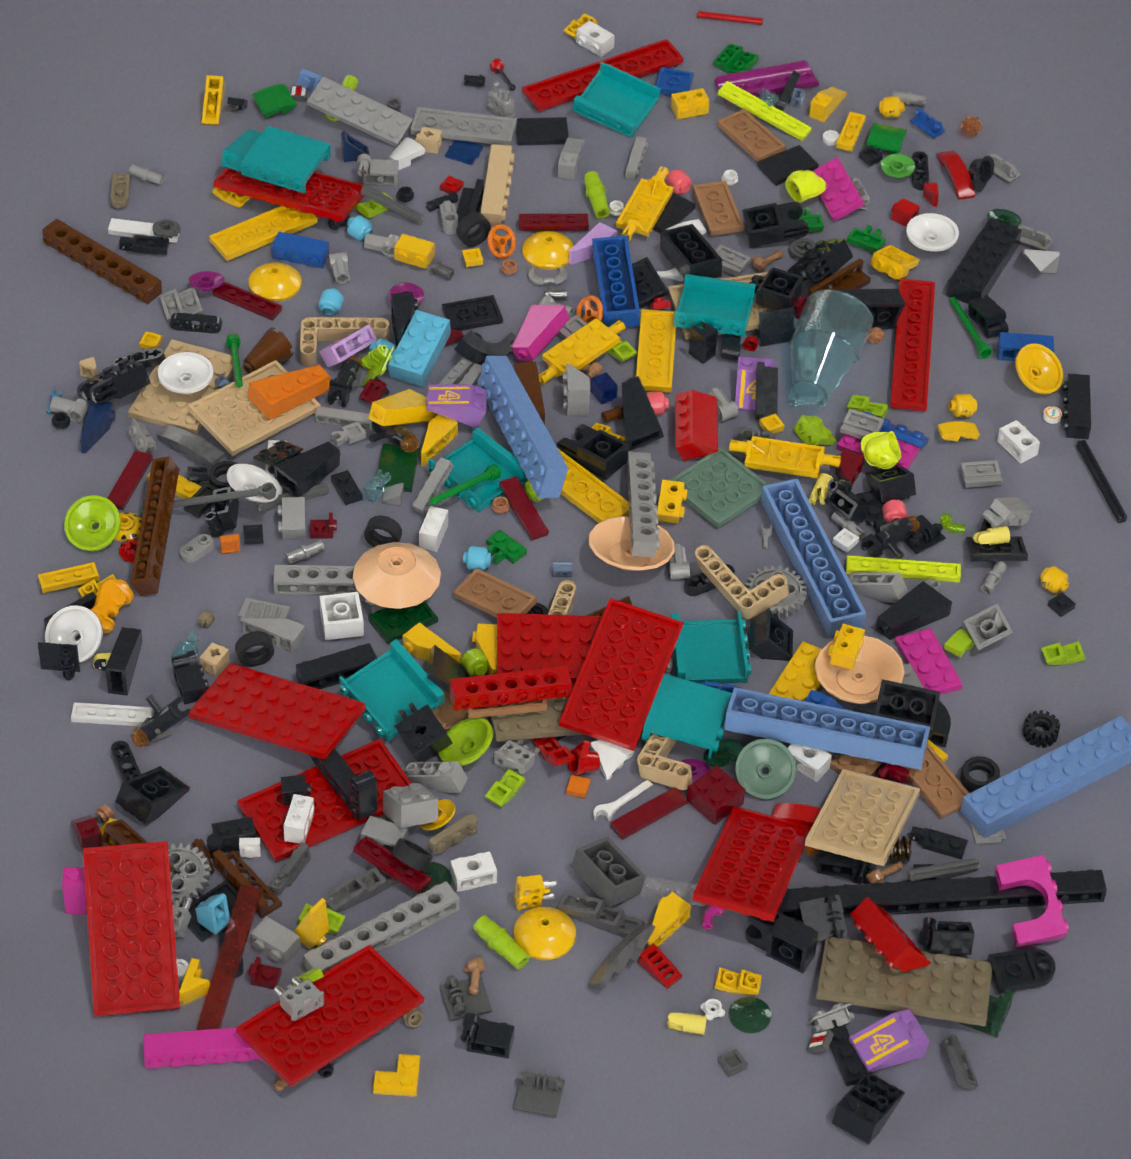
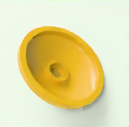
M541 231L529 236L524 241L522 254L530 265L540 269L553 270L558 269L559 266L564 267L569 264V250L574 245L568 237L561 233Z
M270 262L254 269L249 276L248 284L253 294L272 302H278L295 296L301 288L302 279L300 273L294 267L281 262Z
M1028 344L1018 352L1015 363L1016 370L1021 381L1030 390L1046 395L1055 392L1063 382V368L1057 356L1050 349L1040 344Z
M536 907L524 912L517 919L513 935L515 943L529 954L531 958L552 960L565 955L573 947L576 940V927L572 919L563 911L552 907Z

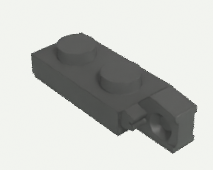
M302 842L292 852L291 858L287 863L283 864L278 876L273 877L269 885L271 891L282 894L287 886L290 887L311 859L308 844Z
M951 1034L946 1039H943L942 1042L944 1050L948 1053L949 1063L954 1069L955 1080L959 1086L973 1091L978 1087V1083L966 1051L961 1049L957 1036Z

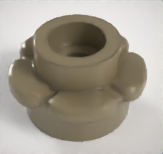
M206 609L200 615L197 622L201 624V627H205V625L207 627L211 626L215 620L213 617L214 612Z
M415 1007L403 1015L404 1024L418 1027L423 1022L422 1011Z

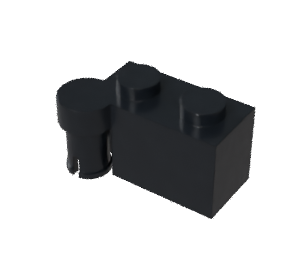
M988 295L969 300L968 316L984 329V334L987 338L998 335L1000 332H1009L1008 324L1005 321V310Z
M831 479L828 483V488L835 492H829L824 502L848 520L863 522L871 506L851 492L852 484L850 481Z
M230 486L213 490V495L234 491ZM238 499L212 502L211 512L205 515V520L213 537H219L225 533V530L236 528L239 508Z
M192 650L184 655L171 657L174 678L184 705L197 702L209 689L207 679H203V667L198 665L196 653Z
M252 817L211 824L212 834L207 838V847L210 849L211 859H213V853L219 849L223 850L224 853H229L232 850L240 851L239 838H256Z
M820 849L816 858L817 872L819 874L850 878L852 872L851 880L857 883L858 878H860L859 884L864 882L866 872L869 871L871 866L870 862Z
M928 917L923 919V928L919 934L918 942L923 946H928L931 954L971 955L975 935L971 922L938 921L936 929V919L930 917L929 923Z
M474 1013L465 1014L462 1023L464 1027L460 1039L466 1043L467 1037H469L467 1051L509 1059L514 1041L515 1026L481 1019Z

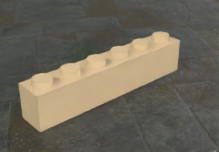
M491 145L481 214L489 221L491 227L502 224V221L506 220V210L504 209L508 207V199L506 197L509 198L510 187L507 186H511L512 176H509V174H513V164L511 163L515 161V153H512V146Z

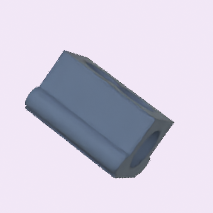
M794 88L789 102L790 106L802 107L805 99L804 89Z
M224 374L215 379L219 388L232 383Z
M553 561V577H572V561Z

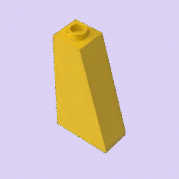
M408 389L372 402L368 419L382 426L430 421L436 417L437 413L426 410L427 397Z

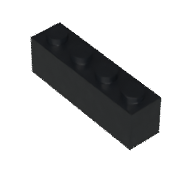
M1068 373L1067 381H1063V391L1066 392L1063 395V404H1066L1063 410V417H1066L1063 430H1066L1067 438L1089 440L1091 430L1090 375Z
M370 643L359 645L351 649L296 664V678L300 684L316 689H324L340 684L339 677L342 676L346 680L377 659V656Z

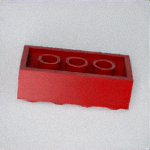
M695 390L675 395L676 449L684 462L718 452V405L716 396Z
M866 897L850 914L855 920L853 924L861 932L865 931L863 936L871 944H876L874 949L881 956L885 955L887 957L885 962L891 968L897 967L902 972L931 964L896 921L869 897Z

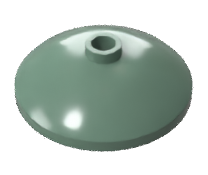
M759 739L749 743L742 749L736 761L735 771L739 784L745 788L748 794L759 799H772L784 794L791 787L796 774V764L792 753L782 743L772 739ZM767 768L769 773L765 775L761 770Z

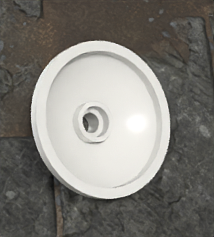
M926 213L918 215L909 221L906 234L909 241L916 247L925 251L939 252L951 248L957 242L959 230L951 219L940 214Z
M192 352L176 353L162 361L158 368V378L160 383L172 392L180 394L195 393L209 385L213 378V366L206 357Z
M235 464L228 469L226 478L234 491L255 489L268 482L273 483L277 490L275 498L271 500L260 496L246 497L245 499L266 503L274 501L279 497L281 492L280 484L267 471L249 464Z
M68 606L56 612L48 622L45 631V642L78 645L79 662L81 663L91 658L100 647L103 636L102 625L99 618L91 610L82 606ZM81 635V638L76 641V636Z

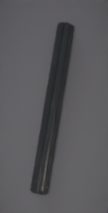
M1079 440L1077 448L1116 520L1119 523L1127 521V514L1086 440Z

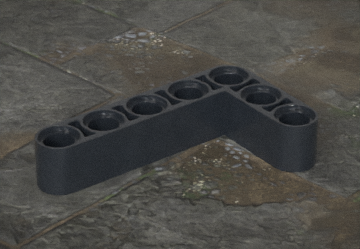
M335 748L325 760L310 755L314 764L357 820L378 811L377 781L371 770L356 776Z

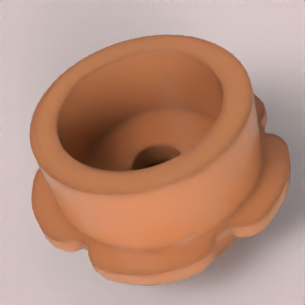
M512 259L503 261L501 271L506 275L515 274L518 271L516 261Z
M871 328L868 331L867 339L874 344L880 343L884 339V333L880 328Z
M501 496L496 497L491 504V508L498 514L506 513L510 506L508 500Z
M106 804L97 807L96 816L101 822L104 823L110 818L115 817L114 812Z

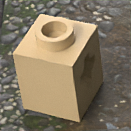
M422 127L420 133L416 135V142L425 148V152L438 154L442 145V130Z
M212 642L199 657L203 671L217 678L230 662L229 650L222 645Z

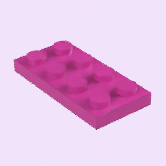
M838 156L812 171L826 182V190L820 194V197L834 222L865 205Z
M844 434L837 444V450L839 451L847 449L864 455L861 448L862 439ZM897 439L901 451V459L896 465H901L908 470L918 455L920 447Z
M931 628L895 637V644L905 662L911 664L923 688L941 692L940 695L962 689L963 684Z

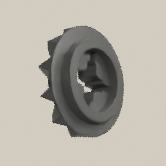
M160 220L153 224L152 230L153 234L157 235L158 238L172 239L173 236H178L181 232V227L175 221Z
M797 239L791 243L790 253H793V257H798L800 260L807 250L815 247V242L809 239Z

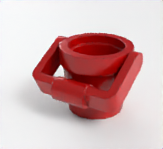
M583 740L570 751L575 756V760L568 762L567 769L572 774L580 775L599 769L600 757L598 752L589 751L591 742Z

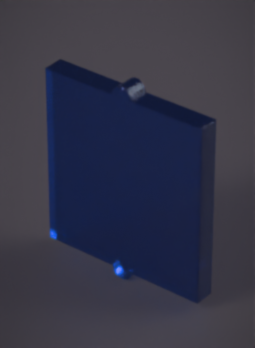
M454 140L452 145L449 146L445 158L473 165L475 160L479 158L483 146L468 141Z

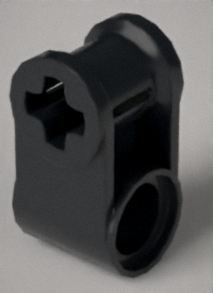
M725 334L721 358L738 360V357H740L741 336Z

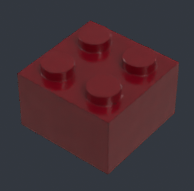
M717 765L688 786V803L714 825L727 817L734 806L740 807L744 804L745 788Z

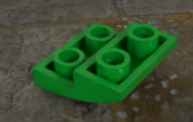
M728 44L713 61V65L729 74L751 70L759 60L758 54L744 52L743 46Z
M285 84L273 85L252 94L266 119L279 111L284 115L297 107Z
M874 123L866 145H872L877 150L880 148L885 149L889 153L900 152L907 130Z

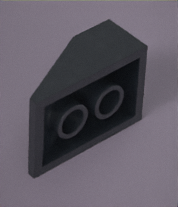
M413 292L391 294V321L396 349L415 314V310H418L417 299L413 298Z
M159 766L122 782L116 803L125 811L134 815L140 822L147 824L164 814L190 790V787Z

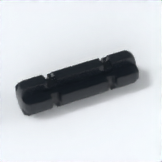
M452 192L436 198L434 201L430 200L426 202V208L428 211H434L436 208L439 209V206L444 201L458 202V195L456 192Z

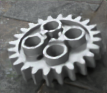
M772 565L771 569L764 566L763 571L757 569V573L752 572L751 578L748 577L747 583H745V587L749 591L776 574L786 576L788 581V596L764 612L770 611L772 614H777L778 618L783 613L787 617L788 612L795 614V609L800 610L801 605H804L807 596V586H804L805 581L801 580V575L795 576L796 571L790 573L788 567L782 570L781 566L775 569Z
M173 843L171 849L168 850L169 862L174 866L172 873H170L171 892L174 895L172 905L174 900H178L182 906L186 897L198 899L199 892L205 893L203 886L210 885L207 879L212 878L210 874L212 869L208 858L203 851H199L198 847L192 850L191 844L184 848L183 843H180L179 847L176 848Z

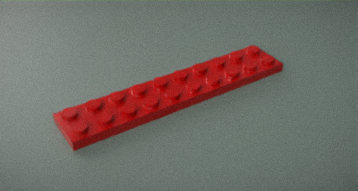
M665 39L522 87V93L539 112L572 101L577 95L581 96L599 72L601 62L636 78H640L660 71L661 67L669 68L681 64L684 58L669 40Z
M900 278L899 291L906 305L896 323L890 408L927 411L935 282Z

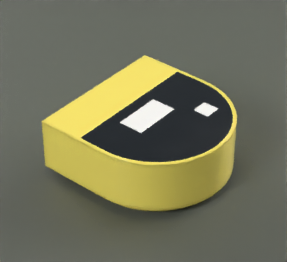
M111 653L95 655L93 661L94 668L99 671H106V665Z

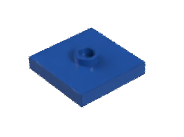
M661 67L655 86L661 88L660 94L665 95L689 91L694 73Z

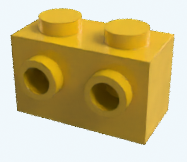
M701 88L671 94L670 107L676 119L709 114L710 101L704 89Z
M402 234L394 246V260L425 269L429 267L435 256L434 242Z
M662 479L657 509L658 521L679 524L680 518H684L685 507L682 506L683 500H687L688 490L685 489V482Z
M842 624L840 631L837 630L835 633V644H831L829 648L830 664L853 670L864 642L865 629Z

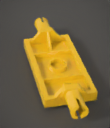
M660 166L657 173L649 180L641 178L619 216L616 228L623 229L620 236L627 235L628 241L631 240L634 233L644 236L650 235L672 196L674 187L668 186L664 182L669 173L666 167L663 169V166Z
M595 318L543 353L542 360L548 364V369L538 374L540 383L544 385L553 377L563 376V372H566V364H570L580 370L620 343V337L617 334L625 330V324L618 320L607 327Z
M752 436L751 441L748 440L747 442L731 439L729 451L745 453V466L747 468L817 479L821 466L828 465L839 468L841 462L840 455L825 454V447L755 436Z

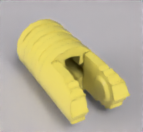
M824 473L818 476L809 498L811 505H815L818 498L821 505H825L824 500L830 492L828 483L833 479L832 476Z
M1007 526L988 528L987 531L975 533L973 540L979 544L989 545L1009 543L1010 532Z
M675 1012L669 1014L668 1028L701 1035L705 1034L707 1016Z

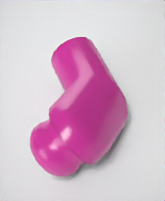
M710 905L703 912L702 927L707 930L712 929L713 917L715 915L720 916L725 910Z

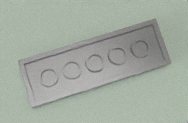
M322 77L307 101L308 106L395 147L399 146L413 123L412 118L325 77Z
M417 107L411 127V135H417L422 127L442 130V138L511 146L517 126V118Z

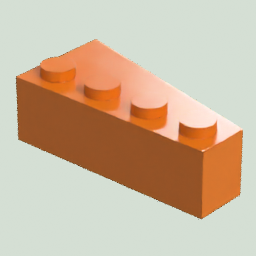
M320 365L249 382L248 398L269 420H272L329 391L330 375Z

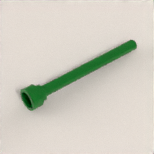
M951 297L949 302L976 343L977 354L981 359L990 357L993 353L990 345L982 341L957 299Z
M230 334L226 337V345L231 349L236 387L240 388L243 386L238 353L241 341L237 334Z
M496 464L490 465L484 473L430 498L429 502L431 505H435L487 479L494 481L501 477V470Z

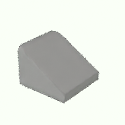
M404 483L386 487L382 503L401 505Z

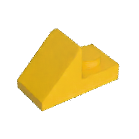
M192 958L179 991L181 1005H186L211 992L210 981L202 979L203 969L200 967L199 959Z

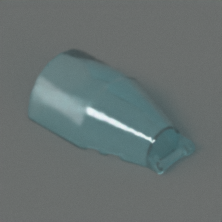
M823 290L817 291L807 298L789 343L791 391L787 401L789 407H795L796 405L824 407L828 397L840 384L839 380L844 374L847 375L850 366L859 360L874 319L867 306L856 297L842 291Z

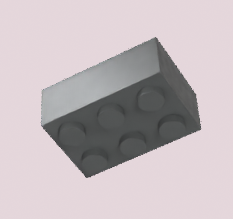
M609 837L578 848L571 865L592 890L604 900L608 907L639 895L646 876Z

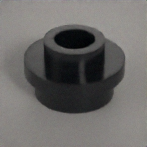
M401 187L397 192V198L402 202H409L413 200L414 192L410 187Z
M58 412L54 414L52 418V426L54 428L64 429L70 425V418L66 413Z

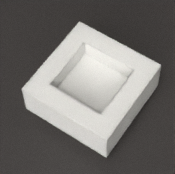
M844 528L833 538L832 544L845 552H849L859 542V537Z
M239 838L240 857H261L260 838Z

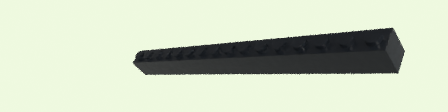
M1090 869L1086 871L1050 873L1051 879L1055 880L1057 885V892H1055L1057 900L1060 899L1062 904L1104 902L1107 888L1102 870ZM986 876L788 888L778 912L787 917H792L796 921H802L799 902L840 894L844 918H851L850 914L866 897H869L889 915L1045 906L1046 904L1042 894L1033 887L1017 886L999 891L996 877Z

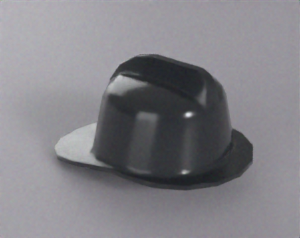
M991 156L975 159L970 164L968 172L970 178L974 180V186L978 192L985 188L993 175L994 160Z

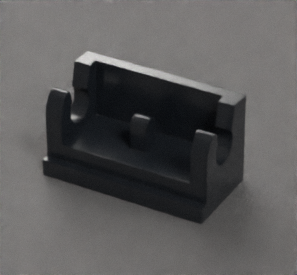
M702 322L701 326L705 330H701L697 326L691 328L689 354L704 364L716 356L718 330Z

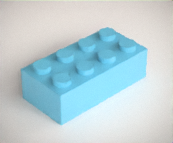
M416 310L388 364L390 378L424 387L451 334L450 320Z

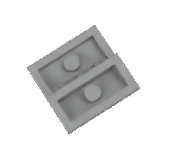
M194 287L180 293L173 289L159 295L168 322H170L171 315L174 313L205 315L197 290Z

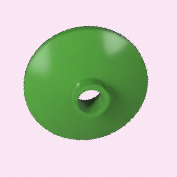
M892 154L882 160L881 170L890 177L904 178L914 172L915 163L906 155Z

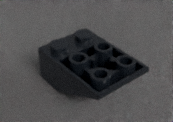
M867 1072L838 1103L832 1124L870 1144L880 1133L905 1092L878 1076Z

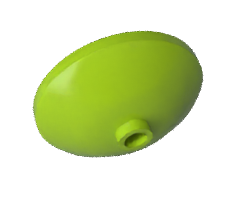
M90 495L77 500L69 508L64 521L65 533L69 541L77 548L90 552L99 551L109 546L116 539L121 526V517L117 507L109 499L98 495ZM95 524H99L97 529H94Z
M480 717L468 718L454 725L447 732L453 744L439 752L441 760L443 762L458 761L461 766H465L479 759L491 744L493 738L491 724L486 719Z

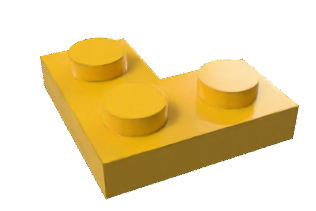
M399 1054L397 1072L375 1071L373 1094L417 1097L420 1055Z

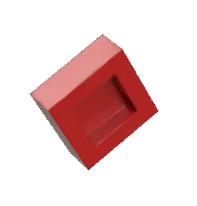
M450 175L440 184V190L448 194L452 192L457 194L464 187V181Z
M664 297L653 299L654 302L648 303L649 310L671 307L670 300H664Z

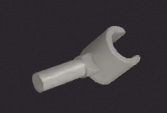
M764 524L761 525V536L764 539L763 549H768V539L772 536L773 528L771 524L768 529L764 528Z

